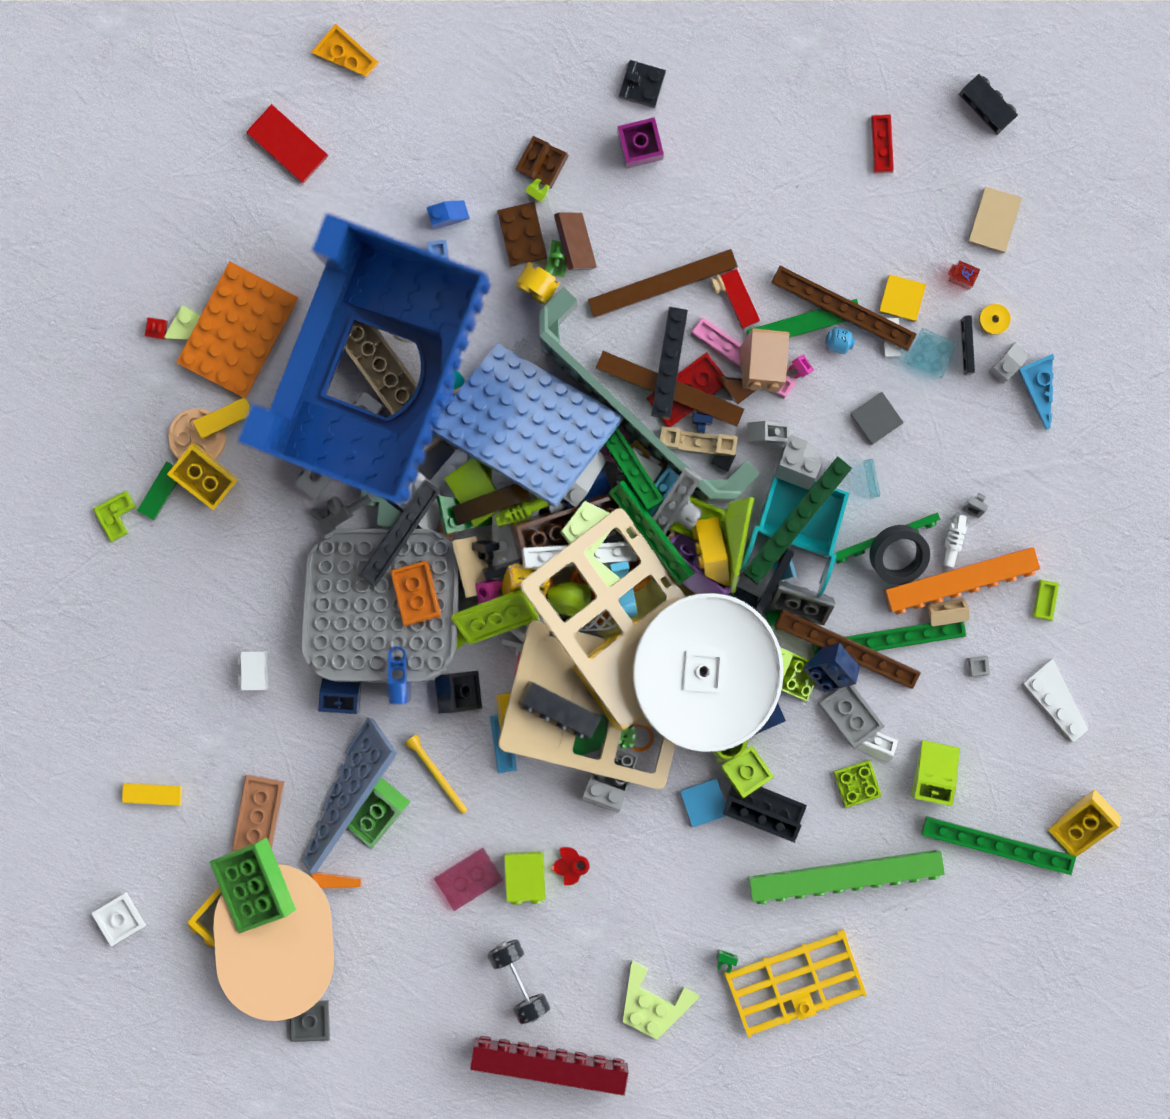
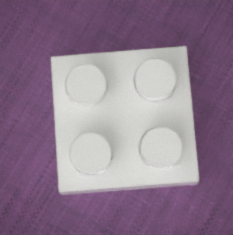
M127 892L91 913L110 946L115 945L146 926Z

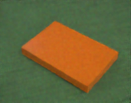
M428 560L390 570L404 627L442 617Z

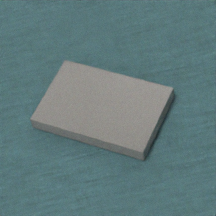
M854 685L839 688L819 702L821 708L854 750L885 728L884 724Z

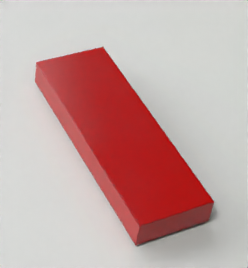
M891 114L872 115L874 173H893Z
M737 268L721 275L720 277L726 289L725 292L742 329L759 322V316Z

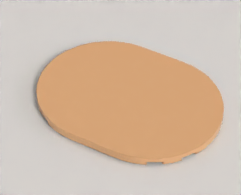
M278 864L296 911L282 919L242 933H238L223 894L219 898L214 914L216 969L223 992L230 1002L242 1012L254 1018L268 1021L290 1019L313 1007L328 988L334 969L332 916L328 899L321 887L310 875L285 864Z

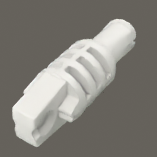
M957 514L954 517L953 523H950L944 545L946 553L943 566L954 568L957 553L962 549L964 535L966 534V516Z

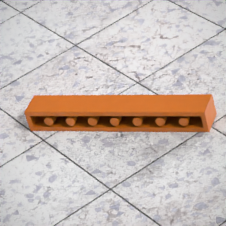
M1031 547L907 584L883 590L889 612L895 611L897 615L907 612L906 608L913 606L914 609L925 607V602L932 601V604L944 601L943 597L950 596L952 599L962 596L961 592L967 590L969 593L980 591V587L984 585L990 588L999 585L998 581L1005 580L1006 583L1015 581L1017 576L1024 574V577L1035 575V571L1040 570V565L1035 549Z

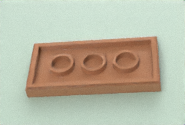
M246 775L231 851L265 838L268 839L272 849L284 781Z

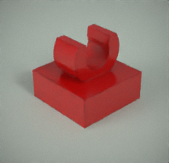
M147 317L144 336L165 340L164 336L166 335L168 321Z

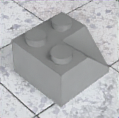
M790 435L783 447L774 477L810 490L816 480L821 459L808 441Z

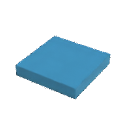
M716 778L680 790L692 827L726 816L722 814L725 802Z

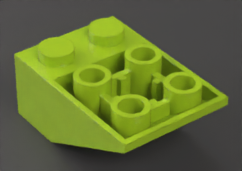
M780 647L783 661L781 690L808 702L815 686V682L803 670L804 665L809 660Z
M922 740L910 796L915 799L952 806L957 785L960 748Z

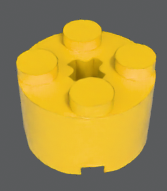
M528 262L516 280L517 285L515 288L523 293L532 294L531 298L540 304L548 303L560 282L555 281L556 278L542 268L537 267L534 269L532 267L533 264Z

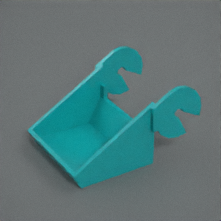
M773 476L757 524L753 527L745 547L741 569H744L748 562L757 534L761 533L772 537L809 490ZM837 488L791 543L797 547L820 554L823 558H829L819 581V584H821L817 592L819 597L823 595L833 571L837 556L833 552L849 497L848 492Z

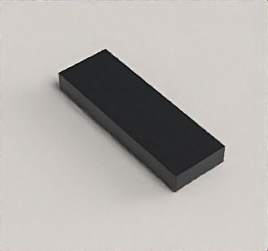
M967 315L960 319L963 374L972 375L975 373L972 315Z

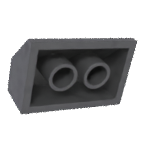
M780 580L772 595L769 608L779 612L783 608L813 623L824 626L835 607V601L833 597L827 596L824 593L819 597L815 591Z

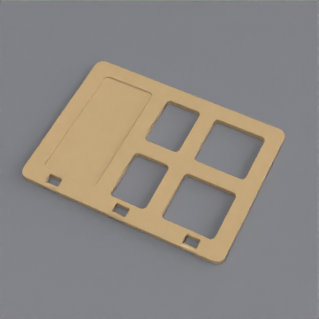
M615 509L521 582L520 587L615 721L621 726H627L643 713L636 697L633 681L634 658L639 641L647 626L663 609L685 598V596L672 580L668 571L644 537L636 529L627 513L623 509ZM629 527L635 534L632 540L625 531ZM617 528L640 560V563L615 584L608 587L584 552L612 529ZM569 562H572L596 597L569 620L562 622L539 590V586ZM650 575L665 595V600L637 623H633L618 600L636 584ZM662 577H665L670 584L667 588L660 581ZM603 610H606L621 630V635L592 659H589L574 639V633Z
M540 621L530 622L527 627L498 741L499 748L503 751L655 789L664 788L676 745L664 736L655 770L653 773H647L614 763L622 730H616L610 720L601 756L598 760L573 754L572 749L576 737L573 735V730L568 728L565 731L556 726L557 722L553 720L547 722L539 718L540 713L536 711L530 713L522 709L523 705L518 703L528 681L590 712L605 715L595 699L587 696V688L572 668L575 665L558 640L549 636L550 629L546 623ZM581 632L574 633V639L586 655L607 640ZM644 714L633 722L654 728Z

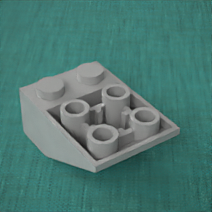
M602 743L596 760H598L601 756L604 743ZM617 748L614 763L634 769L639 756ZM591 773L582 801L618 813L630 782Z

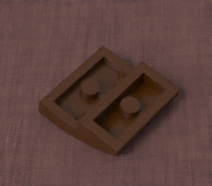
M532 136L516 167V171L534 181L540 179V184L544 186L547 184L552 189L569 155L567 152L551 146L549 142Z

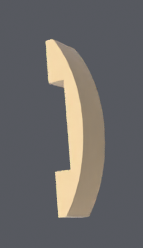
M662 426L660 440L670 449L707 455L735 456L738 436L710 435Z

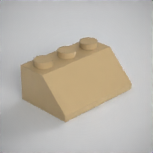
M476 536L452 541L466 598L477 596L476 583L487 581L482 570L488 568L486 558L479 559V551L472 550V542L481 541Z

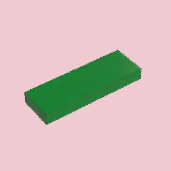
M167 461L137 510L154 521L177 484L175 480L167 475L174 466Z

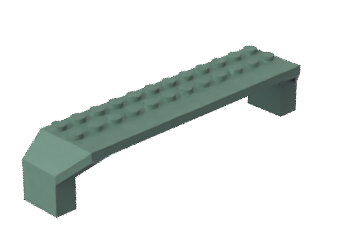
M562 287L539 311L541 350L547 356L552 355L555 358V363L562 370L566 368L569 371V377L576 383L578 381L583 384L582 389L589 396L593 394L598 402L623 416L622 422L625 424L624 429L630 435L635 434L639 438L638 442L645 449L649 447L653 451L652 455L655 458L667 464L666 469L670 467L679 476L685 468L691 470L560 345L559 325L578 306L577 299L566 288ZM745 461L728 480L701 479L693 495L706 502L734 501L760 473L750 463Z

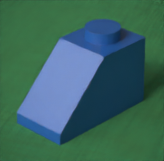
M464 200L445 201L426 207L433 230L470 219Z

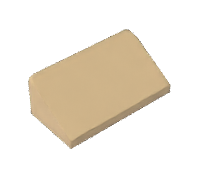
M964 598L927 604L932 626L969 621V608Z

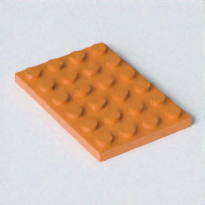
M229 261L176 363L246 399L289 318L298 297Z

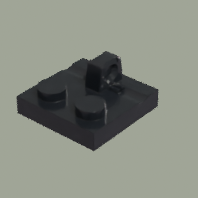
M629 60L619 98L655 108L666 70Z

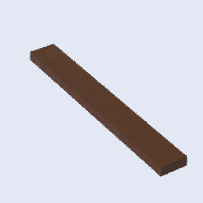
M732 249L590 298L588 303L593 317L596 318L737 268L738 265Z
M781 265L771 284L907 352L917 335Z
M602 351L596 365L597 370L655 393L657 372ZM676 381L673 401L708 416H713V418L735 427L738 426L744 408Z
M783 608L774 625L776 628L820 648L840 643L858 665L908 688H914L921 674L917 669Z

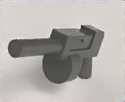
M369 493L353 504L344 506L342 501L334 496L327 501V506L332 514L329 515L328 510L320 513L313 508L309 515L318 520L322 531L328 534L334 531L336 526L353 517L352 513L372 501L373 497Z

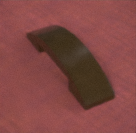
M515 483L452 507L458 525H462L501 509L530 500L531 496L529 491Z

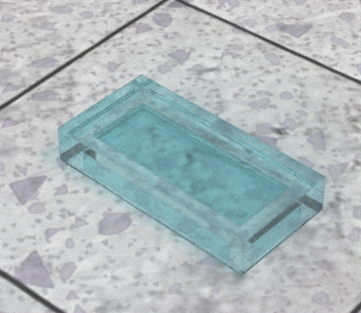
M868 459L863 461L870 499L880 496L874 459Z

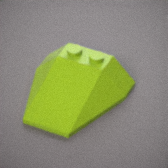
M752 497L729 502L728 509H723L720 528L723 530L722 537L728 558L731 593H735L754 500Z

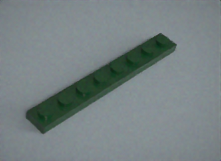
M838 456L742 572L756 585L760 583L851 471L852 467Z

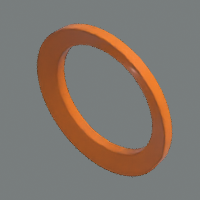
M635 724L633 726L636 728L642 727L649 732L650 741L643 748L633 747L631 749L637 752L646 751L653 744V732L647 726Z

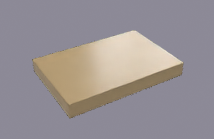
M985 187L968 242L1005 253L1022 197Z

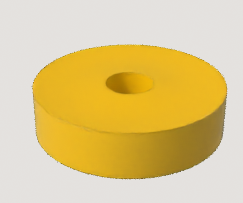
M1000 304L988 305L979 315V325L989 335L1003 333L1011 322L1009 311ZM993 316L997 317V323L992 321Z

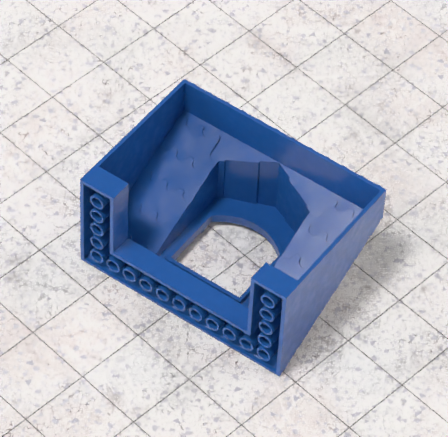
M326 213L311 250L325 265L271 408L268 410L252 404L237 442L403 505L410 498L411 491H409L411 483H415L419 473L416 472L419 464L422 465L426 453H423L424 449L432 441L433 434H431L433 426L437 427L440 414L453 401L454 371L459 370L461 366V353L466 351L469 345L467 338L469 333H473L477 321H475L477 313L480 314L484 305L482 299L484 294L488 295L491 287L490 280L485 272ZM355 321L413 342L417 345L421 370L416 390L410 400L399 411L387 418L327 395Z

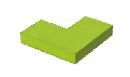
M127 490L93 508L110 542H114L129 534L120 516L137 507Z

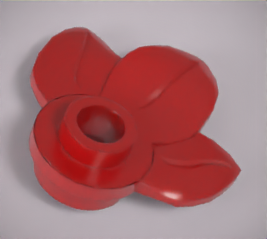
M562 847L559 849L562 858L557 860L551 869L555 873L564 876V885H574L579 881L581 875L588 872L590 864L588 859L584 856H579L574 848ZM578 862L584 864L582 869L577 868L576 864Z

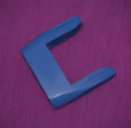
M394 646L388 652L389 704H406L411 699V683H407V654L401 646ZM399 649L402 651L403 657L401 660L393 659V650ZM394 669H400L403 672V677L400 680H395L392 677Z

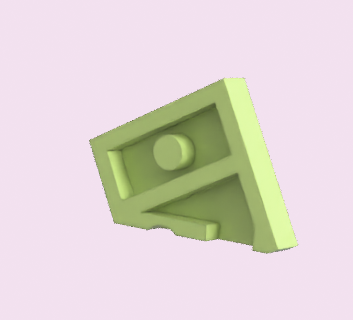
M182 305L164 337L167 339L188 340L200 315Z

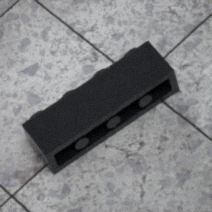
M528 681L518 703L523 705L522 709L533 713V711L540 713L539 718L547 722L553 720L557 722V727L565 731L569 728L574 731L573 735L583 740L585 737H592L601 719L600 716L530 681Z

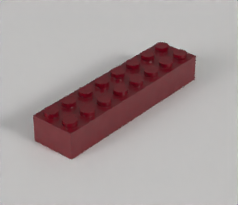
M488 1036L476 1037L470 1070L622 1096H625L629 1073L628 1063L620 1058L608 1060L602 1055L590 1057L586 1056L587 1054L583 1052L572 1054L567 1053L565 1049L549 1050L547 1046L543 1045L531 1047L525 1042L513 1044L507 1039L495 1041L491 1040V1037Z

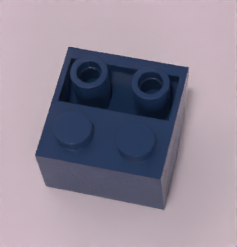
M840 643L823 647L803 667V670L823 692L855 685L860 669L857 662Z
M322 677L318 712L360 713L362 682H335Z

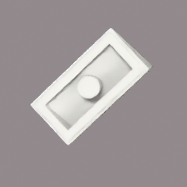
M876 733L856 749L889 762L894 756L898 740L881 733Z

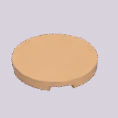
M199 408L181 412L174 418L169 427L168 438L170 449L178 459L193 442L214 459L221 455L226 444V430H221L201 440L193 425V421L212 412Z

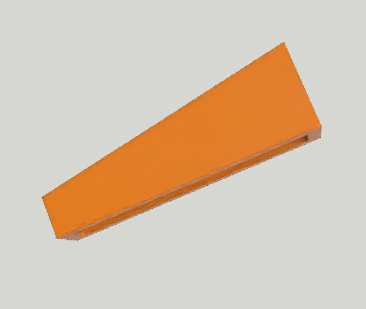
M323 872L312 873V878L321 888H352L362 886V878Z

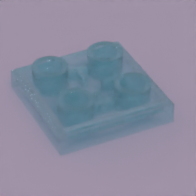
M921 328L906 364L942 379L957 342Z

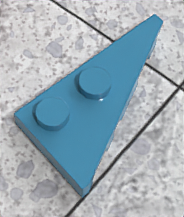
M1053 354L1018 369L1045 430L1051 428Z

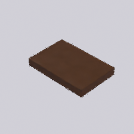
M558 212L554 214L568 270H592L597 268L583 213Z

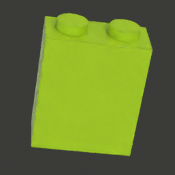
M544 851L505 853L507 902H511L512 905L523 904V901L539 904L542 903V900H546Z

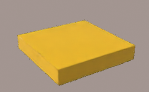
M889 274L879 312L916 322L926 284Z

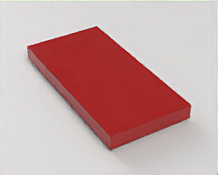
M273 104L246 131L249 136L303 184L328 158V154Z
M706 352L678 373L676 381L713 396L723 388L718 381V375H725ZM654 393L646 398L651 406L653 405ZM673 401L670 420L661 419L667 427H672L694 409Z

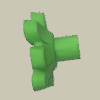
M628 726L621 731L618 744H620L622 749L625 750L627 746L630 748L634 747L635 744L632 740L637 739V734H634L636 731L635 726Z

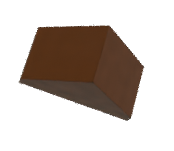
M718 375V381L730 399L736 404L741 403L756 391L743 388L742 378Z

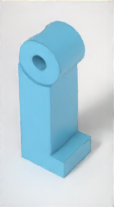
M628 561L610 564L609 569L621 579L629 573ZM631 588L618 600L629 618L637 616L633 588Z

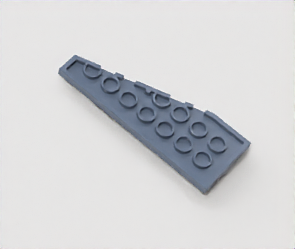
M368 717L347 747L345 752L348 755L346 761L339 767V778L335 783L333 782L322 809L325 812L321 821L318 820L316 835L313 839H310L302 859L309 873L316 874L397 755V751L372 718Z

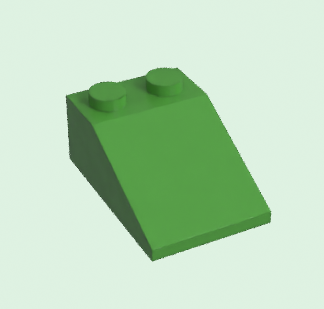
M381 777L347 828L372 849L410 804V801Z

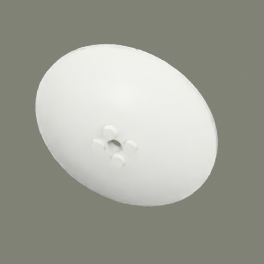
M696 594L688 596L663 609L644 631L634 658V689L645 717L666 739L679 746L697 751L728 749L741 744L758 732L775 709L783 682L781 650L776 636L766 620L746 603L721 594ZM702 666L707 668V674L704 677H701L699 674V669Z

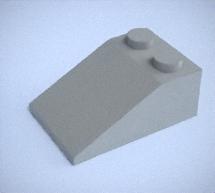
M598 452L563 498L574 507H577L589 492L607 457Z

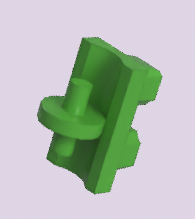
M552 239L546 271L553 276L564 278L567 263L561 241Z

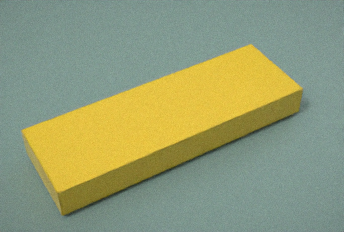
M242 398L193 421V425L202 440L245 420L251 407L247 400Z
M123 783L122 803L181 805L182 786Z

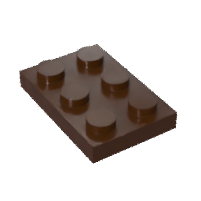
M535 202L497 210L510 267L547 259Z

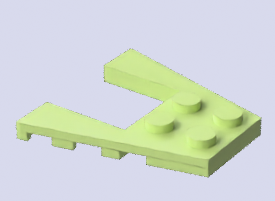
M584 501L560 533L571 544L610 513ZM630 527L625 530L632 540L635 537ZM608 532L586 549L584 554L605 584L611 587L620 578L593 556L610 533Z

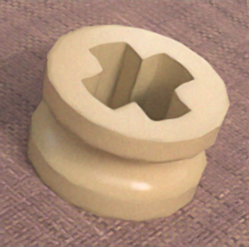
M717 275L715 279L710 278L711 285L716 294H719L720 290H726L720 275Z

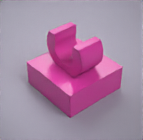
M804 354L793 360V365L788 368L789 371L794 368L797 369L798 374L794 376L795 379L803 378L814 371Z

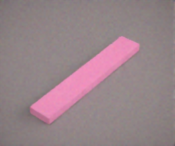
M702 317L691 334L741 368L740 346L742 344ZM786 376V383L779 392L775 393L785 399L796 382Z

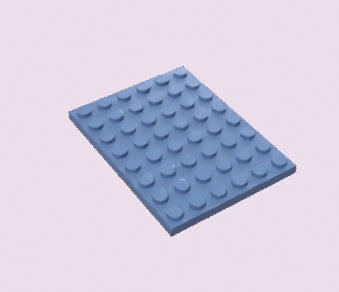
M497 343L455 394L450 405L440 414L437 427L433 426L431 433L556 507L622 422L623 416Z

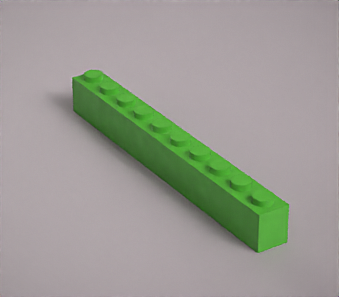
M937 849L748 876L752 901L757 904H766L768 900L773 899L776 902L786 901L787 897L795 896V899H803L808 894L823 896L825 892L833 891L834 894L843 893L844 889L852 888V891L863 890L864 886L880 888L885 883L900 885L902 884L901 881L909 880L910 883L920 882L921 878L936 880L940 879V876L945 875L942 852Z

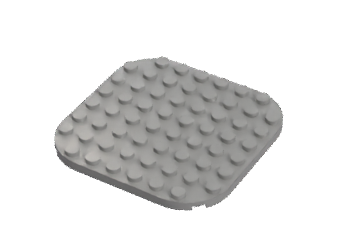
M339 529L326 534L323 539L313 546L306 566L302 652L305 661L316 674L335 682H388V652L394 646H401L406 651L407 683L432 680L449 667L454 658L457 645V627L452 621V614L458 613L460 571L454 547L445 536L433 530L415 529L376 587L360 577L359 574L390 529ZM428 560L442 617L404 627L390 570ZM395 649L392 652V657L395 660H401L403 653L401 650ZM394 669L392 677L395 680H400L403 677V672L400 669Z

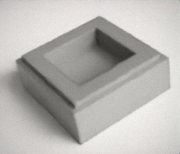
M988 656L968 658L970 677L990 675Z

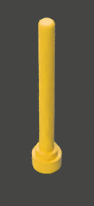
M415 734L404 742L407 748H411L412 751L414 750L459 812L461 814L465 813L467 808L420 746L421 739Z

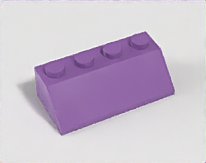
M677 533L670 540L695 573L682 584L696 594L728 595L731 592L730 585L725 586L706 577L704 568L700 569L698 557H701V554L696 553L695 543H698L697 541L680 533ZM739 574L738 581H739V580L741 579V577H742L741 574Z

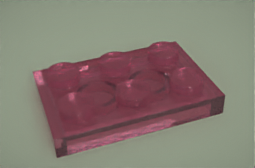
M484 847L434 877V880L454 911L504 880Z

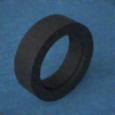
M894 525L884 529L875 537L870 547L869 559L874 570L884 581L902 585L916 580L924 573L930 561V548L923 536L913 527ZM900 539L913 541L916 545V555L911 564L900 570H891L884 566L883 555L891 543Z

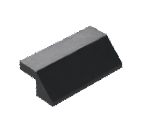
M731 785L722 814L795 843L802 826L800 822L807 805L764 787L758 788L741 799L733 785Z

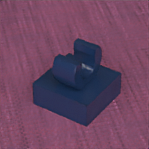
M693 415L692 423L698 424L697 433H705L706 425H712L713 416Z

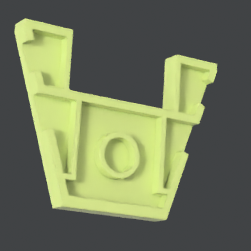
M632 961L623 1023L658 1039L698 1000L699 994L683 987L676 1003L672 1004L640 987L648 968Z

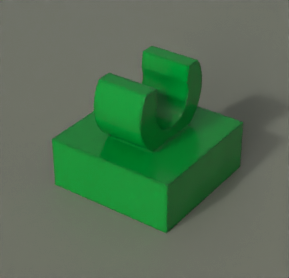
M720 949L718 950L716 956L718 960L717 969L720 970L723 964H727V973H730L732 966L737 965L738 956Z

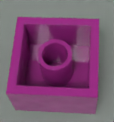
M655 117L617 126V134L626 169L663 160L664 152Z

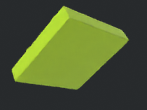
M870 760L833 771L844 808L882 797Z

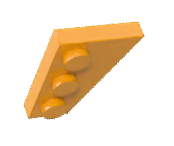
M336 23L311 52L365 77H368L379 64L374 57Z

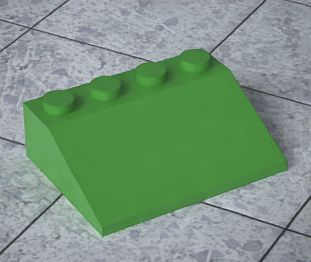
M267 838L209 861L238 933L282 919L296 911Z

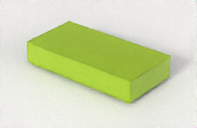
M1039 580L1032 617L1053 621L1059 583Z

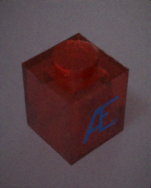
M959 260L955 265H951L948 271V275H950L948 281L970 290L974 286L981 269Z

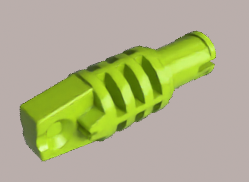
M538 497L529 502L523 501L508 507L495 515L494 518L498 527H505L531 517L533 512L547 507L548 504Z

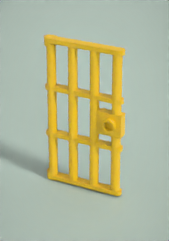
M844 929L837 931V934L809 944L803 943L801 944L802 946L769 958L764 957L761 961L733 970L730 973L724 971V977H726L748 1038L752 1037L751 1035L775 1026L784 1023L786 1025L790 1024L789 1021L795 1019L800 1021L817 1015V1011L829 1010L828 1007L856 997L867 996ZM843 940L846 948L845 952L812 963L809 955L810 951ZM805 953L808 965L773 977L770 969L771 965ZM850 959L853 970L822 981L818 980L815 970ZM766 967L769 979L735 990L731 979ZM809 972L812 973L815 983L783 995L779 994L776 984ZM856 977L860 988L827 1000L825 999L822 991L823 988ZM773 986L776 997L743 1009L741 1008L738 1000L739 997ZM818 990L822 1002L813 1004L810 993ZM791 1000L795 1011L787 1014L783 1003ZM779 1004L782 1016L748 1028L745 1016Z

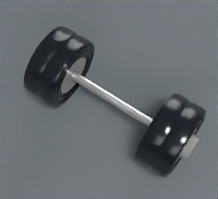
M515 939L496 945V948L490 951L487 956L493 969L510 966L525 998L524 1001L513 1008V1011L517 1016L518 1022L525 1024L542 1018L550 1010V1005L543 993L528 997L512 964L524 955V950L519 940Z

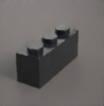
M980 74L975 76L959 93V96L996 135L1001 133L1018 116L1015 107L1007 104L1003 99V95L998 90H994L990 86L989 80Z

